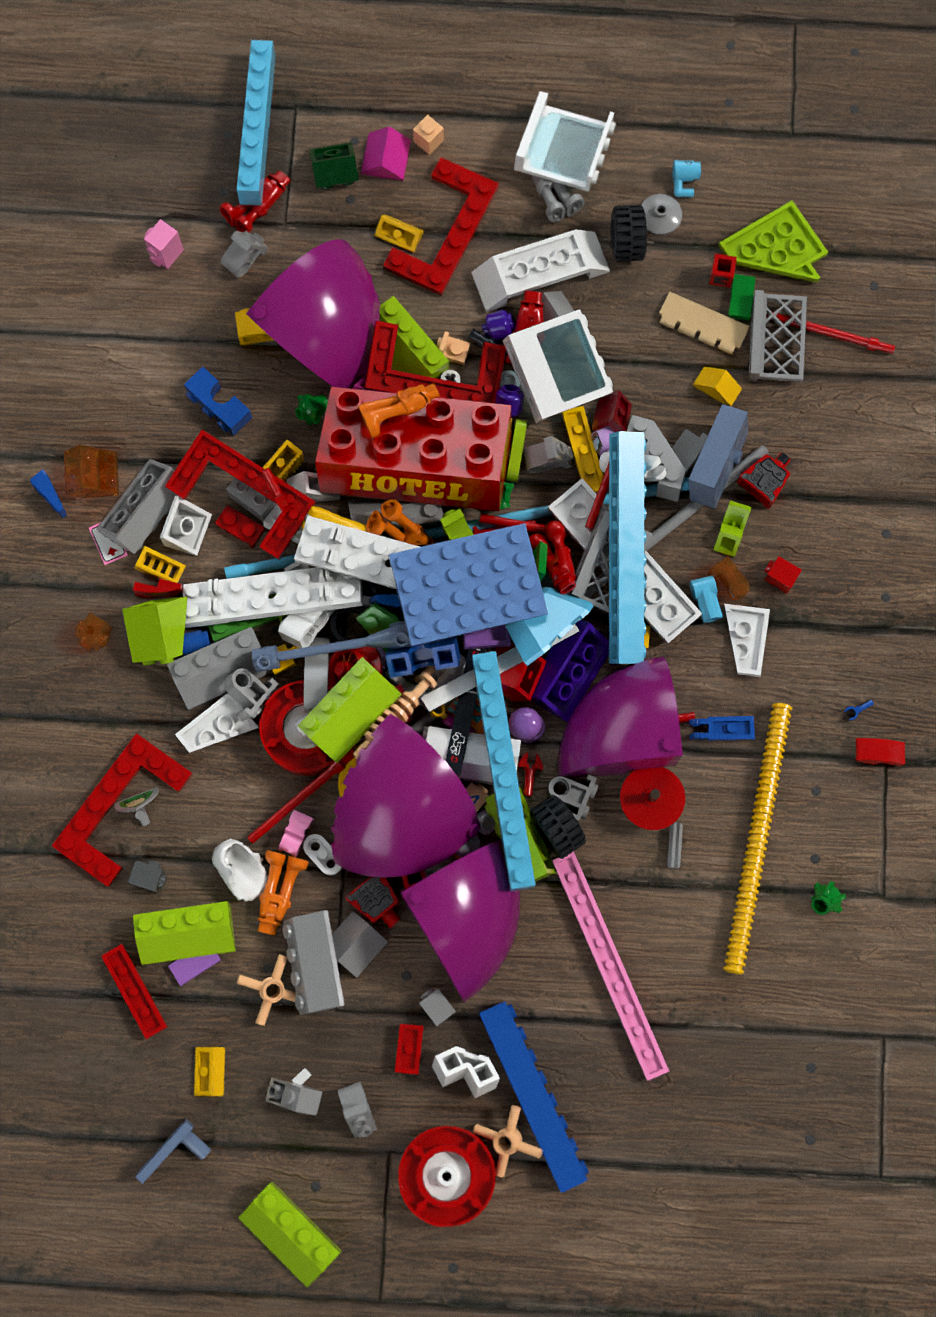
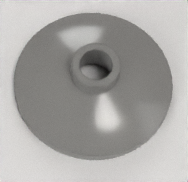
M655 194L646 198L641 204L645 211L648 232L655 235H666L675 231L680 225L682 210L679 203L671 196ZM662 209L665 213H659L657 210Z

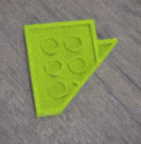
M793 201L788 202L724 239L718 245L724 255L737 257L736 265L815 283L820 280V276L812 264L828 254V251Z

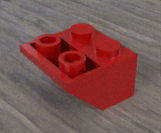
M511 642L510 647L494 648L493 652L496 651L498 657L516 646L514 642ZM540 656L528 666L523 661L500 673L503 695L511 702L530 701L547 661Z

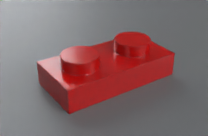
M228 505L215 522L217 527L252 548L255 547L266 530L262 525Z
M400 1024L395 1072L419 1075L424 1026Z

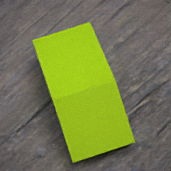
M729 501L713 549L714 551L735 557L751 507Z

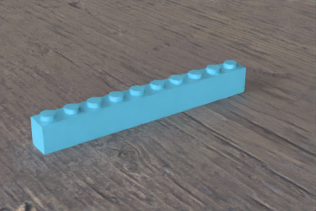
M618 431L609 434V664H637L643 662L646 657V648L644 646V635L646 634V625L644 623V612L646 611V602L644 600V589L646 588V578L644 577V566L646 565V555L644 554V543L646 542V532L644 531V520L646 519V509L644 508V497L646 496V486L644 485V474L646 473L644 451L646 450V440L644 439V432Z
M496 651L472 655V664L510 892L535 887V879Z

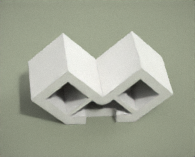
M457 1046L436 1055L432 1065L442 1087L464 1078L474 1098L496 1089L500 1079L489 1057L468 1053L465 1049Z

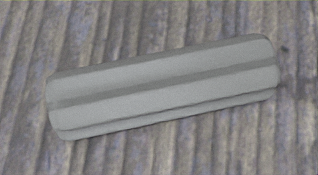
M675 822L670 825L667 861L669 868H680L683 824Z

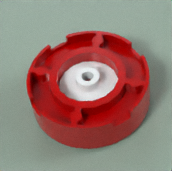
M304 680L286 684L270 696L265 703L259 721V733L265 750L280 768L295 775L314 776L323 773L329 768L333 759L298 727L299 723L310 713L304 712ZM328 686V693L332 689L330 686Z
M443 1125L422 1132L408 1145L399 1164V1189L405 1204L415 1216L434 1226H459L473 1220L486 1208L495 1188V1166L488 1148L474 1133L461 1127ZM446 1171L451 1173V1178L445 1180L442 1176Z

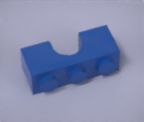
M204 367L200 368L184 384L187 392L185 394L186 397L194 404L198 402L202 406V412L208 418L213 416L218 421L217 425L223 432L227 433L229 431L234 436L252 419L251 411L235 396L226 403H217L213 400L221 387L219 381Z
M456 636L442 639L439 642L412 647L388 648L385 655L390 678L411 675L415 670L426 666H435L436 670L457 667L461 659Z

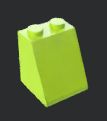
M187 596L150 600L122 609L133 663L142 662L143 666L160 661V664L174 662L173 658L183 654Z

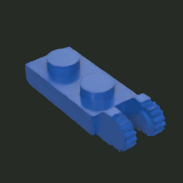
M754 716L708 717L707 719L689 720V726L707 725V733L690 734V740L739 741L755 739Z

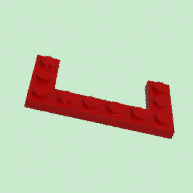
M440 157L431 174V179L468 195L460 213L432 265L392 247L383 264V269L442 296L495 196L499 183Z
M375 321L364 385L365 389L398 394V391H403L409 387H417L418 385L426 387L434 383L440 395L437 398L495 403L496 392L500 388L506 353L505 346L487 342L483 343L476 386L391 370L398 325Z
M204 430L200 431L165 485L167 489L186 500L211 462L277 504L272 491L262 475L264 468ZM273 475L280 489L283 490L290 507L282 510L259 547L280 560L301 528L303 521L309 515L310 508L315 506L316 501Z
M137 733L52 845L53 848L107 887H110L123 868L86 841L143 766L177 792L182 790L193 775L192 772Z

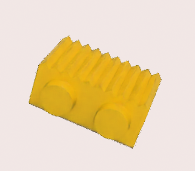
M286 440L263 468H270L273 475L287 482V479L293 476L296 469H299L298 466H302L301 463L304 462L303 452L289 440Z

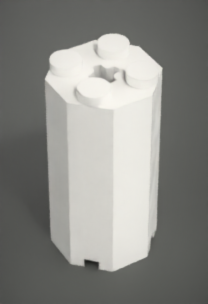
M432 726L424 727L423 738L446 761L452 729ZM469 732L461 776L457 775L460 780L493 785L484 734ZM511 739L517 772L521 740Z

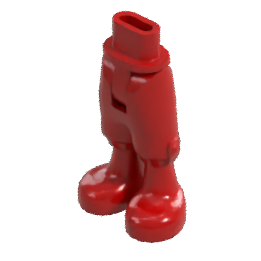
M278 170L274 175L269 174L268 177L264 178L262 205H240L239 203L233 207L225 202L219 206V210L231 226L235 225L237 231H247L250 233L256 218H261L268 213V210L280 198L282 193L286 191L285 187L291 181L288 176ZM251 209L247 215H243L247 210Z
M524 292V300L520 302L515 331L512 334L544 322V303L541 302V292ZM543 331L537 333V339L541 345L545 338ZM509 355L505 357V364L513 366Z
M553 521L545 526L548 538L541 534H533L529 537L532 551L540 541L547 544L546 572L554 587L564 595L576 587V574L570 555L571 550L564 545L566 529L561 522ZM550 541L553 543V545H554V547H555V554H554V555H553V552H552V545H551Z

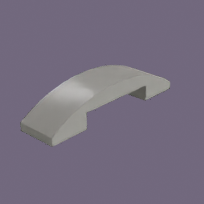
M315 637L309 647L329 644L330 637ZM330 653L305 657L304 712H311L328 694Z

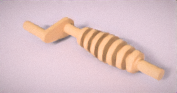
M427 666L414 678L418 685L411 692L405 691L402 694L403 698L399 697L395 701L396 704L393 703L389 709L383 711L382 717L378 716L376 719L377 724L373 723L370 726L372 732L367 731L365 733V742L353 753L356 759L359 757L358 753L361 748L367 749L374 739L371 736L372 733L390 713L406 723L408 720L407 715L411 716L414 712L412 707L417 708L419 705L418 698L427 688L434 689L437 685L436 681L431 677L436 671L435 666Z

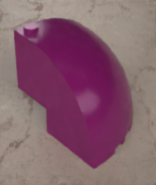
M343 239L325 242L301 256L272 282L248 310L246 315L287 352L333 387L353 389L354 385L362 377L366 376L374 325L375 321L380 319V303L372 282V276L368 273L363 263L364 261L356 250Z
M663 656L647 658L643 662L623 666L604 677L588 691L574 709L563 732L558 752L557 777L562 776L572 779L584 778L588 775L593 777L627 774L628 770L676 766L683 756L679 717L671 673Z
M390 713L372 733L371 736L374 739L367 749L361 748L358 753L359 757L356 767H351L343 783L346 785L343 797H338L334 810V814L337 817L335 818L334 825L331 827V832L335 834L334 842L331 843L335 864L351 872L372 877L404 876L431 868L455 854L471 838L475 837L481 829L471 797L452 768L422 736Z
M502 840L488 844L460 858L402 892L405 903L463 1002L476 995L498 972L513 945L518 927L520 890L510 892Z

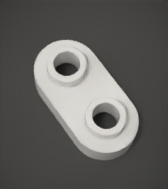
M312 834L305 839L303 844L305 853L324 874L333 876L341 871L342 867L337 864L333 868L327 867V862L334 860L332 848L321 835ZM319 843V850L313 851L311 849L312 844Z

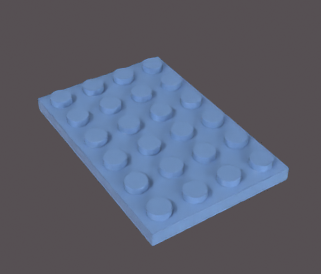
M525 523L388 555L411 647L548 614Z

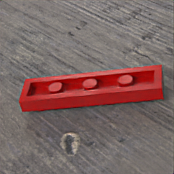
M121 944L103 954L101 957L145 1039H149L168 1028L124 945Z

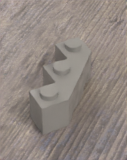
M632 415L627 432H644V439L646 440L644 455L659 456L661 460L660 465L664 466L667 472L664 479L658 482L656 496L678 502L686 469L653 420Z

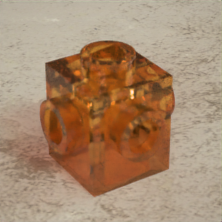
M90 612L85 620H81L78 623L74 635L78 638L80 646L88 651L92 648L98 652L100 647L103 648L110 639L109 634L113 629L107 622Z

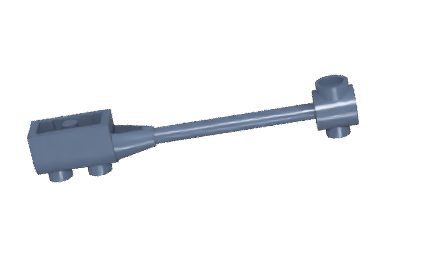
M405 621L390 623L389 628L368 635L365 638L278 652L276 645L252 649V660L255 671L260 672L280 668V661L368 646L398 649L410 647L411 645Z

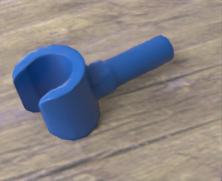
M869 700L857 707H847L844 713L848 710H852L855 713V716L848 719V721L855 720L860 712L874 705V702Z

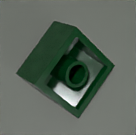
M352 142L309 149L316 188L329 189L337 184L348 186L354 184L355 181H359Z

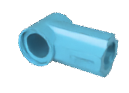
M713 575L690 581V590L693 599L697 600L699 611L702 613L703 623H710L721 619L723 616L717 599V585Z

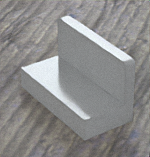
M687 429L672 448L686 469L685 476L698 459L708 437L702 433L699 438Z

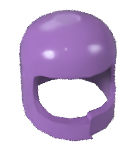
M528 707L516 709L508 720L509 730L513 738L521 740V743L530 744L539 740L546 729V724L543 722L542 717L535 710Z

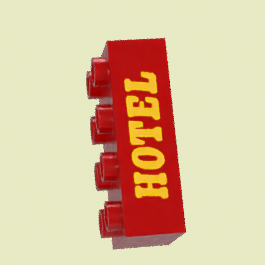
M331 387L315 461L321 493L387 500L395 499L397 501L500 512L511 442V405L435 398L431 400V404L428 405L427 403L426 407L416 413L399 415L384 420L380 423V434L372 438L362 419L358 405L364 402L390 398L397 395V393Z

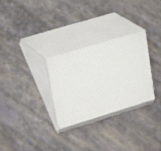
M175 496L160 535L162 543L166 547L197 556L212 514L179 496Z

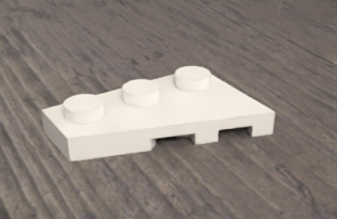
M724 604L737 674L761 677L770 609Z

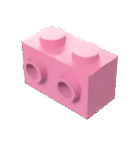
M160 219L145 234L144 241L147 246L146 250L150 254V260L158 267L162 265L169 269L184 250L178 231Z

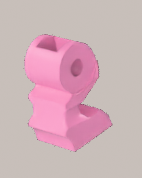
M293 810L289 818V825L285 828V834L278 850L281 852L285 851L296 857L306 838L305 831L312 827L315 819Z

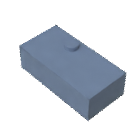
M722 404L688 479L690 501L716 508L734 465L739 464L743 452L741 450L748 436V412Z

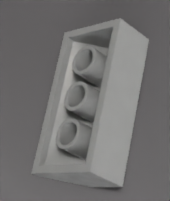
M149 459L96 530L124 550L135 554L136 551L143 547L144 541L149 534L155 531L162 517L170 511L174 497L178 496L165 487L175 470L171 466Z
M362 497L347 500L351 520L366 525L373 511L378 510L382 514L380 508L387 499ZM398 501L402 505V513L424 529L441 526L440 519L443 518L441 505ZM390 521L399 530H405L397 522ZM383 532L380 536L387 537L389 535Z
M252 626L167 664L188 710L227 694L224 681L228 675L237 669H247L257 679L272 673L271 670L256 672L254 669L252 649L261 648ZM236 678V683L242 687L241 680Z
M328 910L297 916L283 921V935L287 939L288 945L287 959L291 963V982L295 986V1006L299 1010V1015L322 1012L344 1006Z

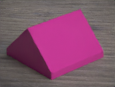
M390 126L370 132L368 134L361 174L404 181L411 140Z

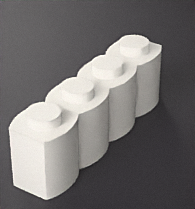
M336 609L290 614L281 621L278 632L282 640L298 648L309 647L317 632L325 626L330 615Z

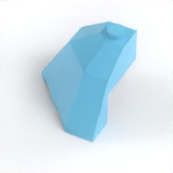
M552 587L542 588L548 614L505 625L524 663L528 666L548 651L557 637L559 639L562 638L573 628L575 623L591 611L593 604L568 593L563 595L559 590Z

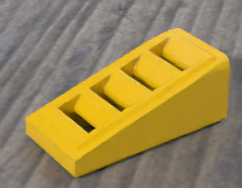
M144 546L134 569L157 579L160 578L178 583L186 565ZM147 556L152 557L148 566L143 565ZM157 559L160 561L157 569L154 570L152 569V567L154 565L155 560ZM164 563L169 564L165 573H160ZM174 566L177 569L173 578H171L169 574Z

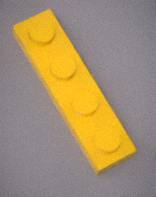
M584 406L571 408L561 414L580 479H583L597 493L603 479V473L600 470L598 455L591 439L592 434Z

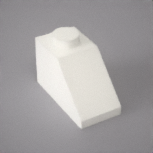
M303 471L287 479V484L316 502L340 499V494L320 492L317 473Z

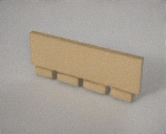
M670 291L659 312V315L662 316L660 324L674 329L676 323L680 324L678 332L694 338L696 332H699L698 340L713 347L716 341H720L718 349L731 355L735 348L740 349L750 327Z

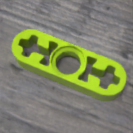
M516 419L506 481L518 482L527 420Z

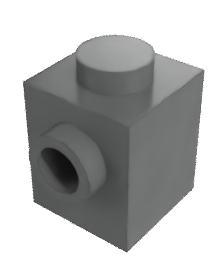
M136 860L128 883L158 894L159 889L162 890L167 880V876H165L166 871L160 869L161 864L148 860L146 864Z

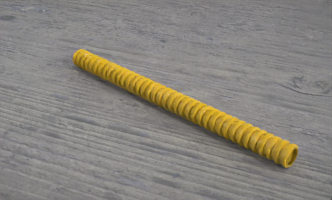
M784 703L772 704L774 710L770 713L772 715L769 719L771 724L768 725L770 731L767 732L769 737L765 740L767 743L764 746L766 752L763 753L765 758L762 759L761 763L763 766L760 767L762 773L759 774L761 780H758L757 783L759 785L756 789L758 794L755 795L757 801L754 802L756 807L753 808L752 812L754 815L751 816L753 822L750 823V827L752 829L748 832L750 834V837L747 838L749 844H746L748 850L745 851L746 858L743 859V862H745V865L742 866L744 872H741L740 875L742 880L739 881L741 887H738L740 893L737 894V898L739 899L735 902V905H737V908L734 909L736 915L732 918L734 919V923L731 924L733 930H730L732 937H729L730 945H727L729 952H726L728 958L724 961L727 964L723 967V970L737 975L744 974L742 969L746 965L744 963V959H747L745 952H748L746 947L750 944V941H748V938L751 937L749 930H752L750 925L754 922L752 916H755L753 909H756L754 903L758 900L756 894H759L757 887H760L758 881L762 878L760 873L763 872L761 866L764 865V862L762 860L765 859L766 855H764V852L767 851L765 847L768 844L766 838L769 837L767 832L771 829L769 823H772L770 816H773L772 809L775 807L773 802L776 801L774 795H777L775 789L778 788L779 784H777V781L780 780L778 776L781 773L779 767H782L780 761L784 758L782 755L785 752L783 746H786L784 740L787 739L786 732L789 731L787 726L790 725L788 719L791 718L789 712L793 709L790 705Z

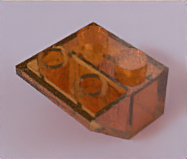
M80 444L64 451L66 495L81 498L119 495L117 452Z

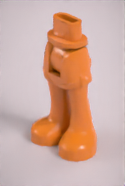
M434 383L426 387L418 385L417 387H409L403 391H398L397 395L390 398L359 404L358 408L371 437L374 438L380 434V423L384 420L399 415L416 413L426 407L427 403L428 405L431 404V400L440 395Z
M395 499L383 502L380 508L382 514L378 510L373 511L366 524L367 532L381 535L385 532L394 540L419 547L435 544L433 538L428 536L421 525L412 522L402 513V505ZM390 521L397 522L405 530H399Z
M266 850L265 859L269 863L270 868L264 892L259 897L260 917L257 920L260 922L257 931L275 936L278 926L282 924L281 921L287 909L291 907L290 897L296 877L299 872L306 870L309 861L289 856L280 894H276L279 877L287 856Z

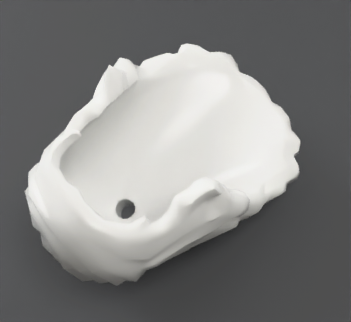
M228 839L219 844L214 849L212 862L237 900L253 901L263 893L268 875L266 874L265 867L262 866L263 859L259 853L252 852L249 847L234 839Z

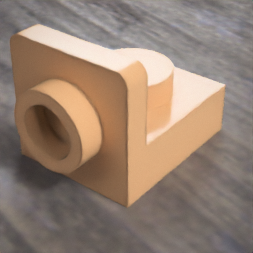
M445 331L443 338L439 337L436 346L449 362L465 365L470 342L449 337V332Z

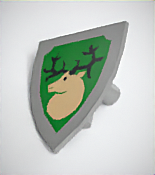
M155 787L115 802L114 808L118 812L135 811V817L139 819L141 826H146L150 824V820L144 806L158 795L159 788Z

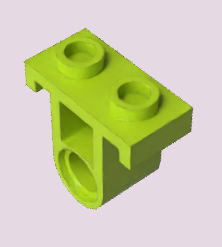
M452 509L443 514V518L440 519L442 531L448 540L474 535L461 509L456 511Z

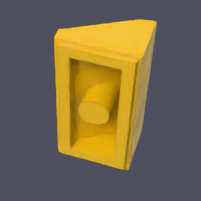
M384 214L380 217L374 236L414 253L424 231Z
M196 1047L194 1096L224 1095V1047Z

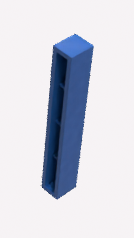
M504 1001L479 1013L538 1145L543 1150V1156L559 1191L563 1193L588 1181L585 1175L589 1171L583 1160L579 1161L575 1152L579 1151L573 1137L568 1139L565 1129L568 1128L563 1115L558 1116L554 1107L558 1106L553 1093L548 1094L544 1087L548 1083L542 1070L537 1071L534 1065L537 1058L532 1048L528 1050L524 1043V1040L527 1039L522 1026L517 1027L514 1018L517 1015L512 1004L507 1005Z

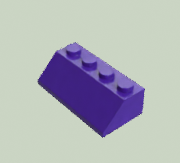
M583 620L575 623L579 632L552 646L544 659L547 662L531 698L538 706L565 722H568L574 709L609 656V641L589 622Z

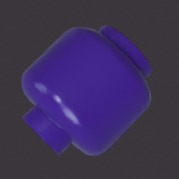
M505 310L486 315L485 324H482L484 335L495 339V342L504 340L508 335L512 334L516 326L512 314H508Z
M507 384L497 390L495 404L511 405V418L513 419L523 412L525 395L518 386Z

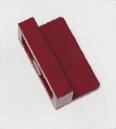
M620 390L598 400L592 426L594 432L607 426L614 432H627L632 403Z

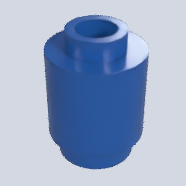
M207 630L184 633V656L211 645Z

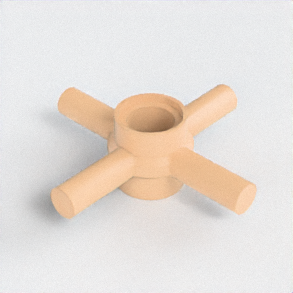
M279 954L272 976L264 979L262 982L243 975L238 976L237 984L258 990L260 997L263 999L256 1023L265 1026L272 1003L278 1002L281 998L295 1002L296 992L286 990L283 982L280 980L287 962V956ZM270 984H276L277 992L272 996H268L266 994L267 987Z
M516 1105L511 1106L506 1128L501 1129L499 1132L476 1124L473 1133L492 1140L494 1149L500 1154L495 1175L498 1177H504L509 1155L514 1154L517 1150L540 1159L543 1152L540 1148L522 1142V1135L516 1129L521 1108ZM505 1137L510 1140L511 1146L506 1143Z

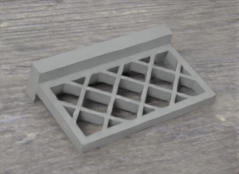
M755 290L752 303L748 381L757 382L758 379L803 381L807 296L764 294V290ZM767 301H776L781 307L772 313L767 308ZM792 302L801 303V310L797 314H794L787 307ZM783 309L791 317L785 324L776 317ZM771 319L780 327L773 334L766 328V324ZM793 321L800 326V331L795 335L786 328ZM782 330L791 338L783 345L775 338ZM770 340L778 347L772 354L765 349V344ZM791 342H794L799 347V352L794 356L785 348ZM781 351L789 358L782 366L773 358ZM769 361L778 368L774 373H763L764 365ZM793 362L798 368V375H791L784 368Z
M605 510L599 513L595 527L575 572L576 587L568 592V594L589 601L593 604V607L609 613V607L604 598L609 596V593L603 595L598 583L609 578V566L607 564L609 558L605 559L602 551L604 545L609 544V541L606 542L607 537H609V511ZM644 530L646 532L644 553L652 536V533ZM603 563L607 577L597 580L594 569L597 565ZM594 584L599 597L592 600L585 597L584 594L587 587Z

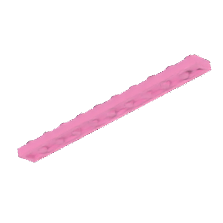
M572 852L563 859L558 857L552 860L646 1081L669 1072L575 853Z

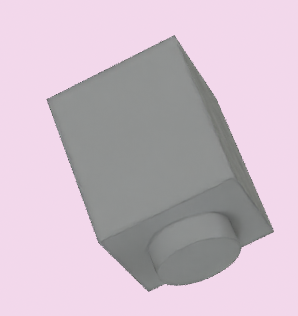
M431 988L421 996L423 1001L419 1004L436 1027L456 1012L439 989L433 991Z

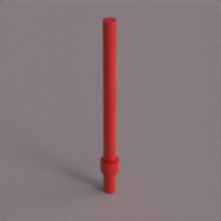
M779 313L776 315L783 324L791 319L790 316ZM795 321L789 324L790 326L800 328ZM806 321L805 330L865 346L867 350L874 352L879 350L890 354L894 353L895 345L880 342L878 338L871 336L866 338Z
M352 747L338 763L333 760L329 768L247 836L248 840L254 844L336 773L340 774L346 768L345 765L355 758L353 753L356 750Z

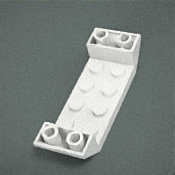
M575 229L492 256L473 270L472 276L485 311L489 312L507 306L508 298L524 294L525 291H533L585 273L591 279L609 273L610 270L595 232Z

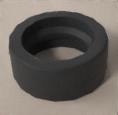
M357 606L336 609L331 616L330 627L332 635L337 642L365 638L370 635L364 630L363 634L357 638H347L341 634L338 627L340 619L345 614H360L367 608Z

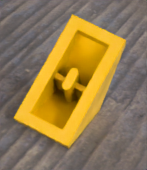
M704 367L693 383L695 388L730 407L742 390L727 370Z

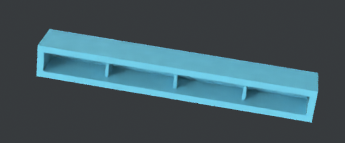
M251 40L237 182L240 205H262L276 57L273 41Z

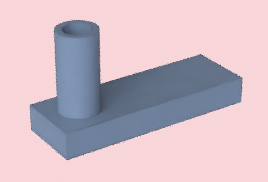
M186 1118L136 1173V1178L143 1184L180 1142L200 1160H203L211 1149L191 1131L193 1124Z

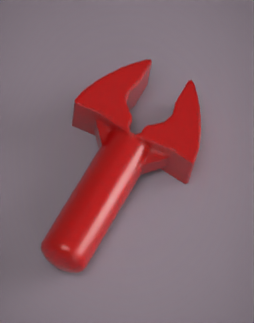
M270 468L264 469L262 475L272 491L280 510L282 511L290 507L283 490L280 489Z
M527 752L520 760L518 768H523L525 771L523 795L531 797L534 773L537 770L543 771V764L536 753L535 764L530 768L527 763Z

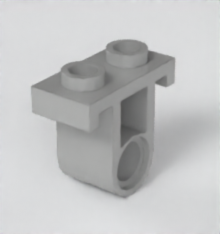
M235 231L231 236L233 242L223 255L221 264L237 278L242 277L252 266L259 254L264 255L269 248L263 243L265 240L257 233L251 234L247 231Z
M553 436L543 438L544 442L523 449L527 473H540L561 466L563 469L573 467L571 447Z
M243 668L237 669L228 675L224 681L225 690L244 707L243 710L237 713V716L242 721L249 717L254 719L262 710L260 705L264 701L267 702L278 685L273 678L262 683L250 671ZM236 678L241 680L242 687L236 683Z
M588 775L585 781L589 784L587 787L566 777H555L549 783L548 796L555 795L567 807L578 811L577 815L572 814L579 823L580 818L585 820L590 807L586 804L589 797L594 798L598 785L595 782L597 778ZM556 784H562L565 787L566 792L563 795H557L554 792L553 787Z
M361 1082L339 1089L338 1094L343 1107V1113L354 1137H366L373 1131H376L377 1126Z

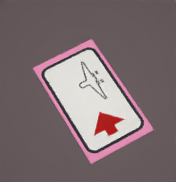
M100 523L89 527L105 565L127 556L126 550L96 530Z

